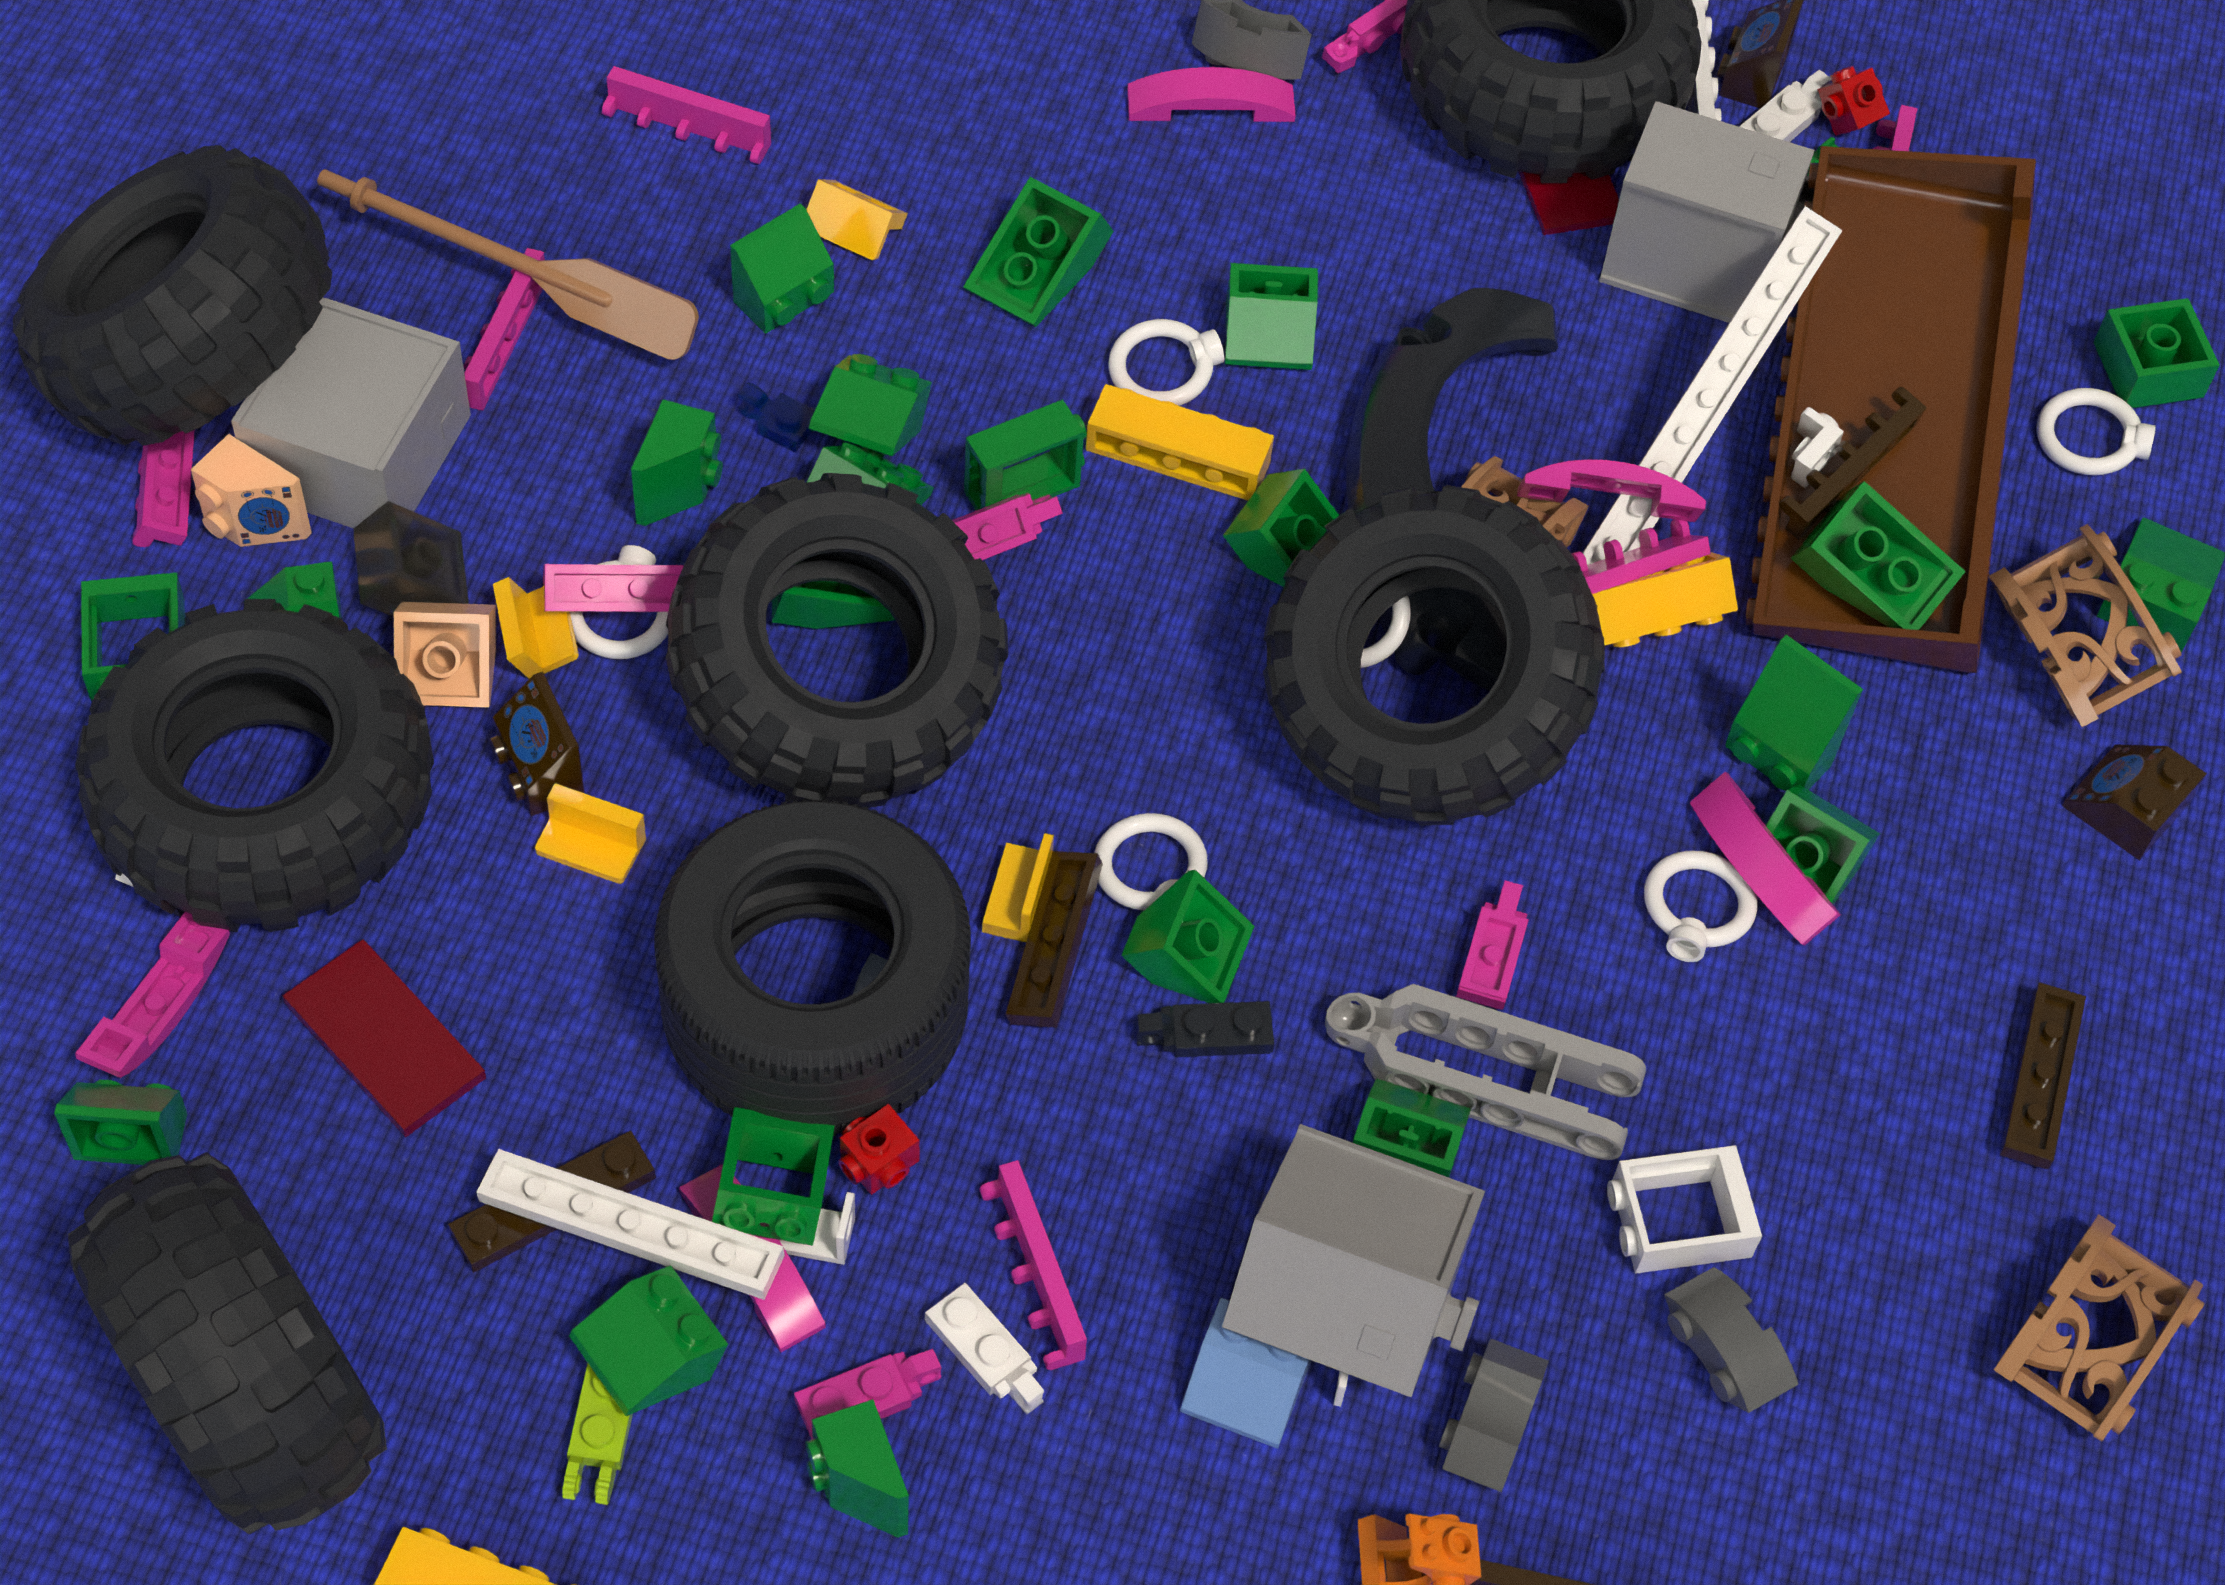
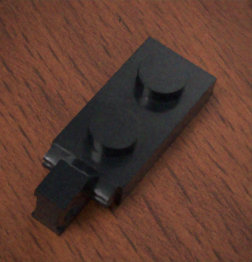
M1270 1001L1172 1005V1007H1161L1160 1012L1139 1014L1136 1020L1137 1046L1163 1045V1050L1175 1052V1057L1270 1054L1274 1049Z

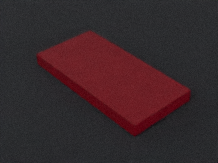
M1519 172L1543 235L1614 224L1619 198L1609 175L1591 180L1585 172L1573 173L1571 177H1568L1567 183H1541L1539 174Z
M364 939L283 995L285 1005L405 1137L409 1136L486 1079L485 1070Z

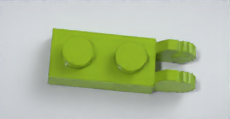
M588 1363L567 1452L568 1463L564 1476L562 1497L563 1499H576L581 1488L584 1465L601 1467L599 1478H597L595 1483V1502L608 1505L616 1471L621 1470L633 1414L624 1415Z

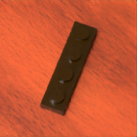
M1052 852L1006 1011V1016L1011 1025L1057 1028L1103 866L1098 853Z
M2040 982L2033 992L2000 1150L2001 1156L2047 1170L2053 1163L2086 996Z
M631 1130L556 1168L626 1193L656 1179L654 1167ZM488 1204L448 1224L453 1239L473 1273L558 1230L552 1226Z

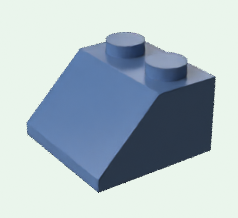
M1220 1298L1203 1340L1180 1412L1278 1449L1312 1360L1223 1328L1222 1325L1230 1301Z

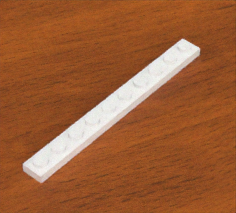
M1806 206L1801 210L1644 455L1639 466L1655 470L1681 483L1683 482L1841 234L1842 230ZM1619 494L1582 552L1586 557L1587 565L1605 559V542L1614 539L1618 540L1622 546L1623 553L1640 547V531L1653 528L1660 518L1651 516V498Z

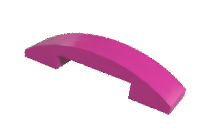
M1221 67L1178 69L1150 75L1133 81L1127 86L1129 121H1171L1172 110H1253V122H1295L1296 117L1293 85L1273 76L1249 70Z
M1574 460L1548 465L1527 473L1517 491L1518 497L1562 503L1570 487L1651 498V516L1696 522L1705 510L1706 500L1699 494L1665 474L1639 465L1610 460Z
M1727 772L1721 774L1690 802L1700 821L1730 863L1766 907L1800 944L1805 946L1841 915L1813 879L1805 876L1754 812L1755 806Z
M184 912L160 943L161 958L113 1020L106 1017L101 1019L75 1053L76 1059L119 1078L129 1074L143 1063L169 1036L198 996L224 949L230 935L229 930L200 925L193 920L192 914Z
M723 1164L679 1187L681 1196L694 1216L712 1222ZM734 1176L733 1183L741 1185ZM760 1223L761 1226H769L767 1223ZM752 1235L783 1246L778 1239ZM785 1249V1256L765 1300L749 1295L754 1302L755 1313L780 1352L789 1349L826 1328L819 1309Z

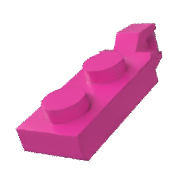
M1385 0L1350 23L1347 33L1324 47L1322 59L1326 60L1337 73L1355 66L1357 57L1366 51L1368 53L1375 52L1386 38L1396 32L1398 34L1402 33L1408 0Z
M1030 493L1014 495L952 521L968 536L965 545L974 559L981 558L984 560L1036 539V535L1042 532L1041 522L1063 513L1057 496L1050 497V495H1045L1032 500Z
M1504 880L1498 905L1486 902L1485 906H1482L1456 997L1500 1010L1504 1009L1529 920L1526 919L1528 914L1516 911L1523 885Z
M933 1349L910 1356L908 1359L904 1352L896 1353L893 1356L890 1354L795 1392L794 1400L810 1437L813 1439L812 1419L872 1399L875 1402L880 1419L910 1408L911 1401L922 1396L920 1387L941 1379L942 1367Z

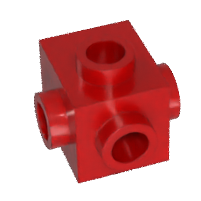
M1854 66L1844 68L1830 75L1831 83L1817 89L1822 101V110L1829 119L1835 136L1858 130L1890 114L1883 96L1882 85L1876 77L1873 68L1858 72L1855 71Z
M888 1103L869 1118L859 1117L845 1128L842 1137H840L841 1159L838 1160V1163L851 1183L857 1185L861 1182L872 1195L883 1186L887 1189L896 1186L907 1176L909 1168L919 1162L920 1140Z

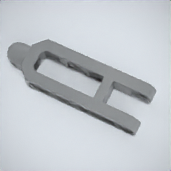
M1416 984L1397 990L1383 1000L1359 992L1347 993L1339 996L1330 1004L1325 1018V1028L1332 1041L1342 1047L1364 1053V1062L1375 1080L1378 1078L1471 1108L1469 1118L1593 1158L1613 1160L1622 1155L1628 1128L1623 1129L1614 1121L1588 1113L1589 1108L1550 1095L1557 1077L1613 1096H1636L1642 1087L1646 1065L1633 1054ZM1351 1001H1357L1360 1005L1353 1004ZM1407 1031H1414L1535 1070L1536 1074L1530 1094L1492 1082L1493 1077L1485 1074L1480 1078L1445 1067V1062L1435 1059L1433 1063L1396 1051L1397 1046H1395L1397 1037Z

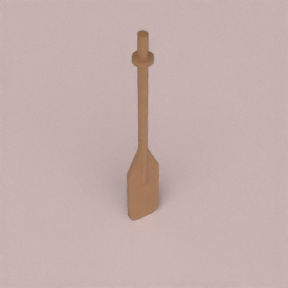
M323 169L318 176L317 183L319 186L349 198L350 207L357 212L364 213L369 208H373L531 276L559 307L575 320L670 360L685 356L691 347L699 315L695 305L683 297L591 258L534 259L377 191L376 182L367 177H362L358 182H354L326 169Z

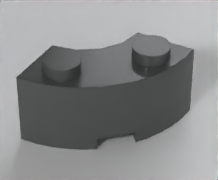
M1201 0L1192 45L1205 54L1206 61L1213 65H1226L1234 69L1259 72L1284 81V79H1301L1312 34L1293 15L1262 11L1246 4L1242 0Z
M1713 1267L1664 1294L1670 1311L1667 1320L1672 1333L1679 1341L1688 1345L1702 1361L1710 1374V1384L1722 1401H1728L1750 1413L1799 1385L1790 1360L1773 1328L1770 1327L1764 1331L1761 1329L1745 1307L1752 1302V1299L1722 1271Z
M1491 1338L1484 1356L1476 1352L1473 1353L1463 1380L1473 1385L1460 1421L1449 1418L1439 1445L1440 1448L1448 1450L1443 1470L1502 1492L1549 1360Z

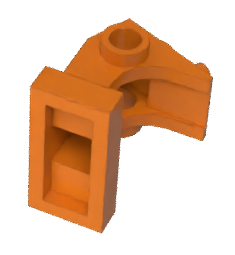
M1374 1514L1358 1519L1362 1585H1470L1482 1577L1477 1524L1460 1522V1518L1453 1514H1439L1432 1517L1407 1514L1405 1516L1406 1525L1409 1526L1408 1539L1406 1527ZM1384 1559L1386 1560L1387 1582H1386V1578H1385V1564H1384Z

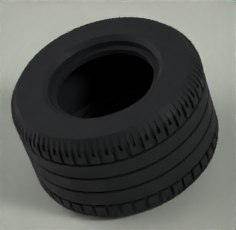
M813 799L812 801L802 800V802L795 800L792 803L781 802V805L772 804L771 807L764 806L761 807V810L755 809L750 814L745 813L741 818L736 817L732 822H727L723 827L717 828L715 833H710L707 839H703L699 845L693 848L692 852L686 856V859L681 862L674 876H672L661 900L654 934L655 960L664 1032L671 1052L688 1080L708 1101L712 1102L717 1108H721L726 1114L729 1113L731 1117L733 1116L734 1107L749 1109L788 1121L834 1125L833 1136L839 1133L842 1134L845 1128L859 1117L869 1118L888 1103L896 1113H901L905 1108L912 1106L913 1102H917L921 1096H924L933 1087L948 1067L960 1044L966 1024L971 932L965 900L955 877L945 861L936 853L935 849L929 846V843L922 839L919 834L914 833L911 828H906L905 824L901 822L897 823V820L894 818H888L886 814H879L878 811L869 810L868 807L864 806L859 808L857 804L849 805L848 802L840 804L839 801L835 800L832 802H828V800L818 802V799ZM802 918H831L855 924L876 935L892 950L883 970L868 986L852 996L824 1004H798L768 994L745 975L735 955L748 941L759 933L775 925Z

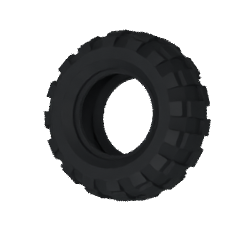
M1408 0L1401 36L1400 54L1402 70L1406 81L1411 82L1410 91L1415 104L1420 110V114L1431 130H1442L1443 137L1448 140L1447 146L1466 160L1477 155L1489 161L1491 172L1515 179L1518 171L1539 174L1541 183H1567L1568 177H1571L1573 173L1585 172L1593 180L1613 174L1616 168L1623 166L1627 160L1632 161L1655 101L1683 110L1686 109L1700 63L1702 41L1697 27L1698 18L1692 0ZM1520 27L1558 29L1585 39L1598 49L1602 56L1579 63L1543 61L1514 50L1498 35Z
M221 145L203 146L189 154H185L182 151L135 173L92 203L59 235L40 258L38 266L21 290L17 299L21 306L13 317V333L18 338V351L32 385L72 425L122 445H127L135 440L142 446L164 442L176 433L183 431L187 434L209 423L217 415L244 400L257 390L256 388L273 372L277 371L294 353L296 345L313 327L321 313L323 306L319 301L331 287L332 270L327 265L330 257L324 241L326 237L320 218L283 172L255 156L249 158L236 148L226 151Z
M823 473L820 480L805 483L804 479L798 480L797 477H791L761 487L758 494L745 503H733L709 525L707 532L695 549L690 551L672 593L666 620L668 628L666 661L672 689L676 693H680L687 710L685 719L703 746L715 747L728 760L730 766L727 770L752 787L756 788L758 784H763L785 794V801L789 803L795 800L802 802V800L812 801L813 799H818V802H822V800H828V802L835 800L839 801L840 804L848 802L849 805H859V808L863 806L868 808L884 806L888 800L905 793L916 794L940 779L961 756L965 755L991 717L1003 688L1001 675L1004 662L1008 658L1007 624L1004 618H999L997 610V599L1000 593L986 562L982 561L981 558L974 559L967 549L965 543L968 540V536L945 513L937 517L915 502L918 497L917 494L890 482L887 483L885 488L862 483V476L855 474ZM815 581L840 582L867 592L891 613L903 634L908 656V669L905 681L883 696L860 702H840L809 692L796 683L775 658L766 630L768 604L778 595L792 587Z
M1450 485L1444 486L1442 491L1421 492L1416 491L1413 486L1381 494L1380 502L1360 511H1353L1350 508L1324 527L1327 531L1324 536L1309 551L1300 550L1284 574L1285 586L1277 605L1273 604L1269 609L1263 637L1267 645V666L1263 670L1268 701L1279 721L1282 735L1298 759L1329 790L1342 796L1358 809L1386 820L1389 818L1403 819L1416 822L1420 826L1453 825L1455 820L1476 815H1484L1486 818L1516 805L1515 800L1536 785L1541 783L1544 786L1567 763V754L1579 736L1586 734L1598 706V688L1601 673L1605 671L1604 636L1600 625L1597 604L1581 567L1562 540H1557L1545 529L1537 517L1510 501L1501 503L1483 496L1479 490ZM1453 588L1475 594L1489 602L1502 614L1507 633V651L1504 665L1498 680L1490 692L1466 713L1437 723L1417 724L1401 721L1388 716L1374 707L1368 701L1363 689L1361 658L1366 639L1378 618L1400 599L1422 590Z
M245 599L244 610L219 614L216 612L215 605L212 604L185 613V625L168 634L157 627L134 644V649L129 654V663L124 668L113 666L93 698L89 709L91 715H89L88 725H83L78 741L75 763L80 782L78 796L96 846L112 871L119 876L123 873L133 884L136 894L166 912L174 913L179 917L184 912L192 914L193 920L200 925L227 929L232 932H238L241 924H262L268 932L299 927L297 919L299 917L322 909L326 911L328 916H331L355 903V900L360 896V888L369 880L380 883L404 855L408 848L407 838H411L413 829L420 827L431 797L430 771L434 764L425 709L414 683L407 676L400 673L397 660L367 633L361 632L357 627L349 631L348 625L341 618L307 604H304L298 612L285 610L281 603H276L275 599ZM261 724L293 726L310 732L331 748L327 761L310 783L291 796L268 805L252 808L219 806L196 797L183 787L192 764L208 746L219 738L245 727Z
M207 1152L187 1162L180 1155L151 1160L102 1189L84 1210L83 1216L86 1222L68 1233L70 1261L73 1272L99 1324L147 1406L192 1476L216 1509L228 1521L246 1533L252 1534L268 1524L275 1531L307 1524L352 1496L372 1472L368 1462L387 1450L384 1422L322 1315L231 1169Z

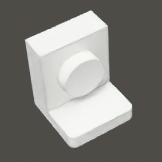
M1807 407L1802 412L1797 432L1805 437V439L1799 444L1792 455L1795 465L1791 479L1804 488L1809 485L1806 476L1814 469L1820 472L1837 453L1836 447L1840 444L1844 432L1832 417L1825 413H1817L1810 407Z

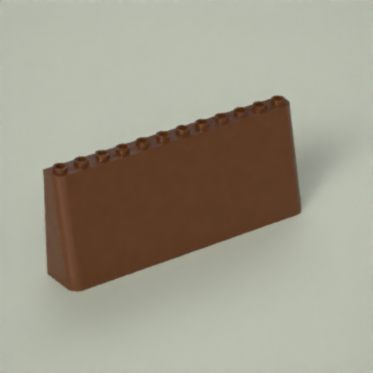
M1821 146L1819 163L1810 164L1808 188L1815 189L1813 201H1805L1804 207L1806 206L1837 226L1842 232L1797 301V317L1789 316L1786 343H1793L1791 356H1783L1781 382L1787 383L1786 395H1778L1776 400L1775 422L1782 423L1780 436L1772 435L1769 462H1776L1774 476L1766 475L1763 501L1770 502L1768 516H1760L1757 540L1758 543H1764L1763 556H1755L1752 567V583L1758 584L1757 598H1748L1746 609V625H1753L1754 635L1782 639L1785 635H1788L1799 643L1961 672L1977 673L2032 220L2036 159ZM1898 387L1908 390L1927 407L1917 426L1855 485L1857 486L1865 481L1966 571L1919 630L1889 628L1824 589L1790 559L1825 517L1824 515L1798 540L1785 529L1790 517L1779 506V502L1785 496L1792 497L1801 505L1815 491L1810 484L1804 488L1791 479L1795 465L1792 455L1799 444L1805 439V437L1797 432L1801 414L1807 407L1812 408L1817 413H1825L1832 417L1839 428L1844 431L1841 442L1847 441L1857 450L1875 433L1865 422V419L1872 412L1878 413L1888 421L1901 408L1892 398V393ZM1836 453L1820 473L1828 479L1845 461Z

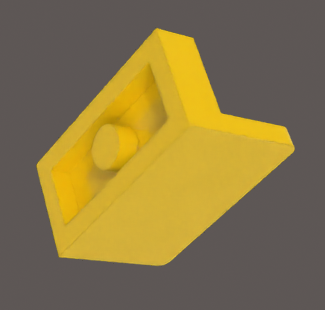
M818 179L807 207V212L820 237L870 260H877L879 258L889 229H902L908 214L836 180Z
M510 577L493 584L507 660L530 679L539 672L543 671L545 674L579 657L570 612H544V586L526 593Z
M555 783L547 797L550 819L535 845L536 854L622 884L646 841L644 814Z
M1044 833L1039 850L1006 843L982 922L983 933L1027 942L1052 856L1054 835Z

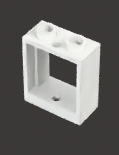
M1736 1145L1619 1161L1612 1181H1608L1607 1194L1610 1207L1613 1211H1619L1622 1222L1619 1230L1621 1249L1625 1257L1631 1256L1635 1274L1752 1258L1762 1238ZM1710 1181L1725 1234L1649 1244L1635 1191Z

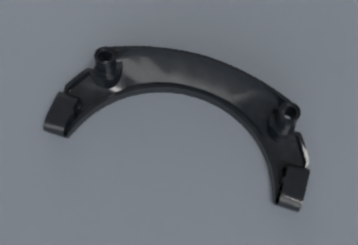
M1472 288L1432 308L1422 320L1425 331L1411 327L1402 328L1377 358L1356 407L1347 455L1346 494L1348 509L1352 508L1353 511H1360L1380 502L1381 494L1413 486L1416 491H1434L1428 462V430L1436 398L1444 383L1462 367L1477 359L1495 353L1508 352L1515 354L1519 352L1530 356H1543L1556 352L1558 341L1555 309L1552 305L1507 290ZM1431 588L1408 595L1411 607L1410 624L1402 643L1394 651L1395 659L1400 667L1413 675H1422L1442 658L1446 660V665L1461 677L1490 691L1501 673L1507 651V633L1502 614L1486 600L1464 590ZM1392 606L1378 618L1384 633L1387 632L1391 624Z

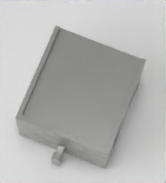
M1655 101L1623 181L1599 282L1730 323L1801 212L1797 206L1815 150Z
M323 297L319 301L323 306L321 313L313 327L296 345L294 353L277 371L273 372L256 388L257 390L245 398L231 420L235 438L300 478L307 513L396 543L471 416L460 342Z
M1300 1124L1259 1213L1255 1217L1222 1327L1412 1397L1434 1338L1441 1337L1452 1341L1451 1348L1463 1351L1480 1301L1468 1296L1466 1301H1462L1452 1297L1450 1293L1485 1191Z

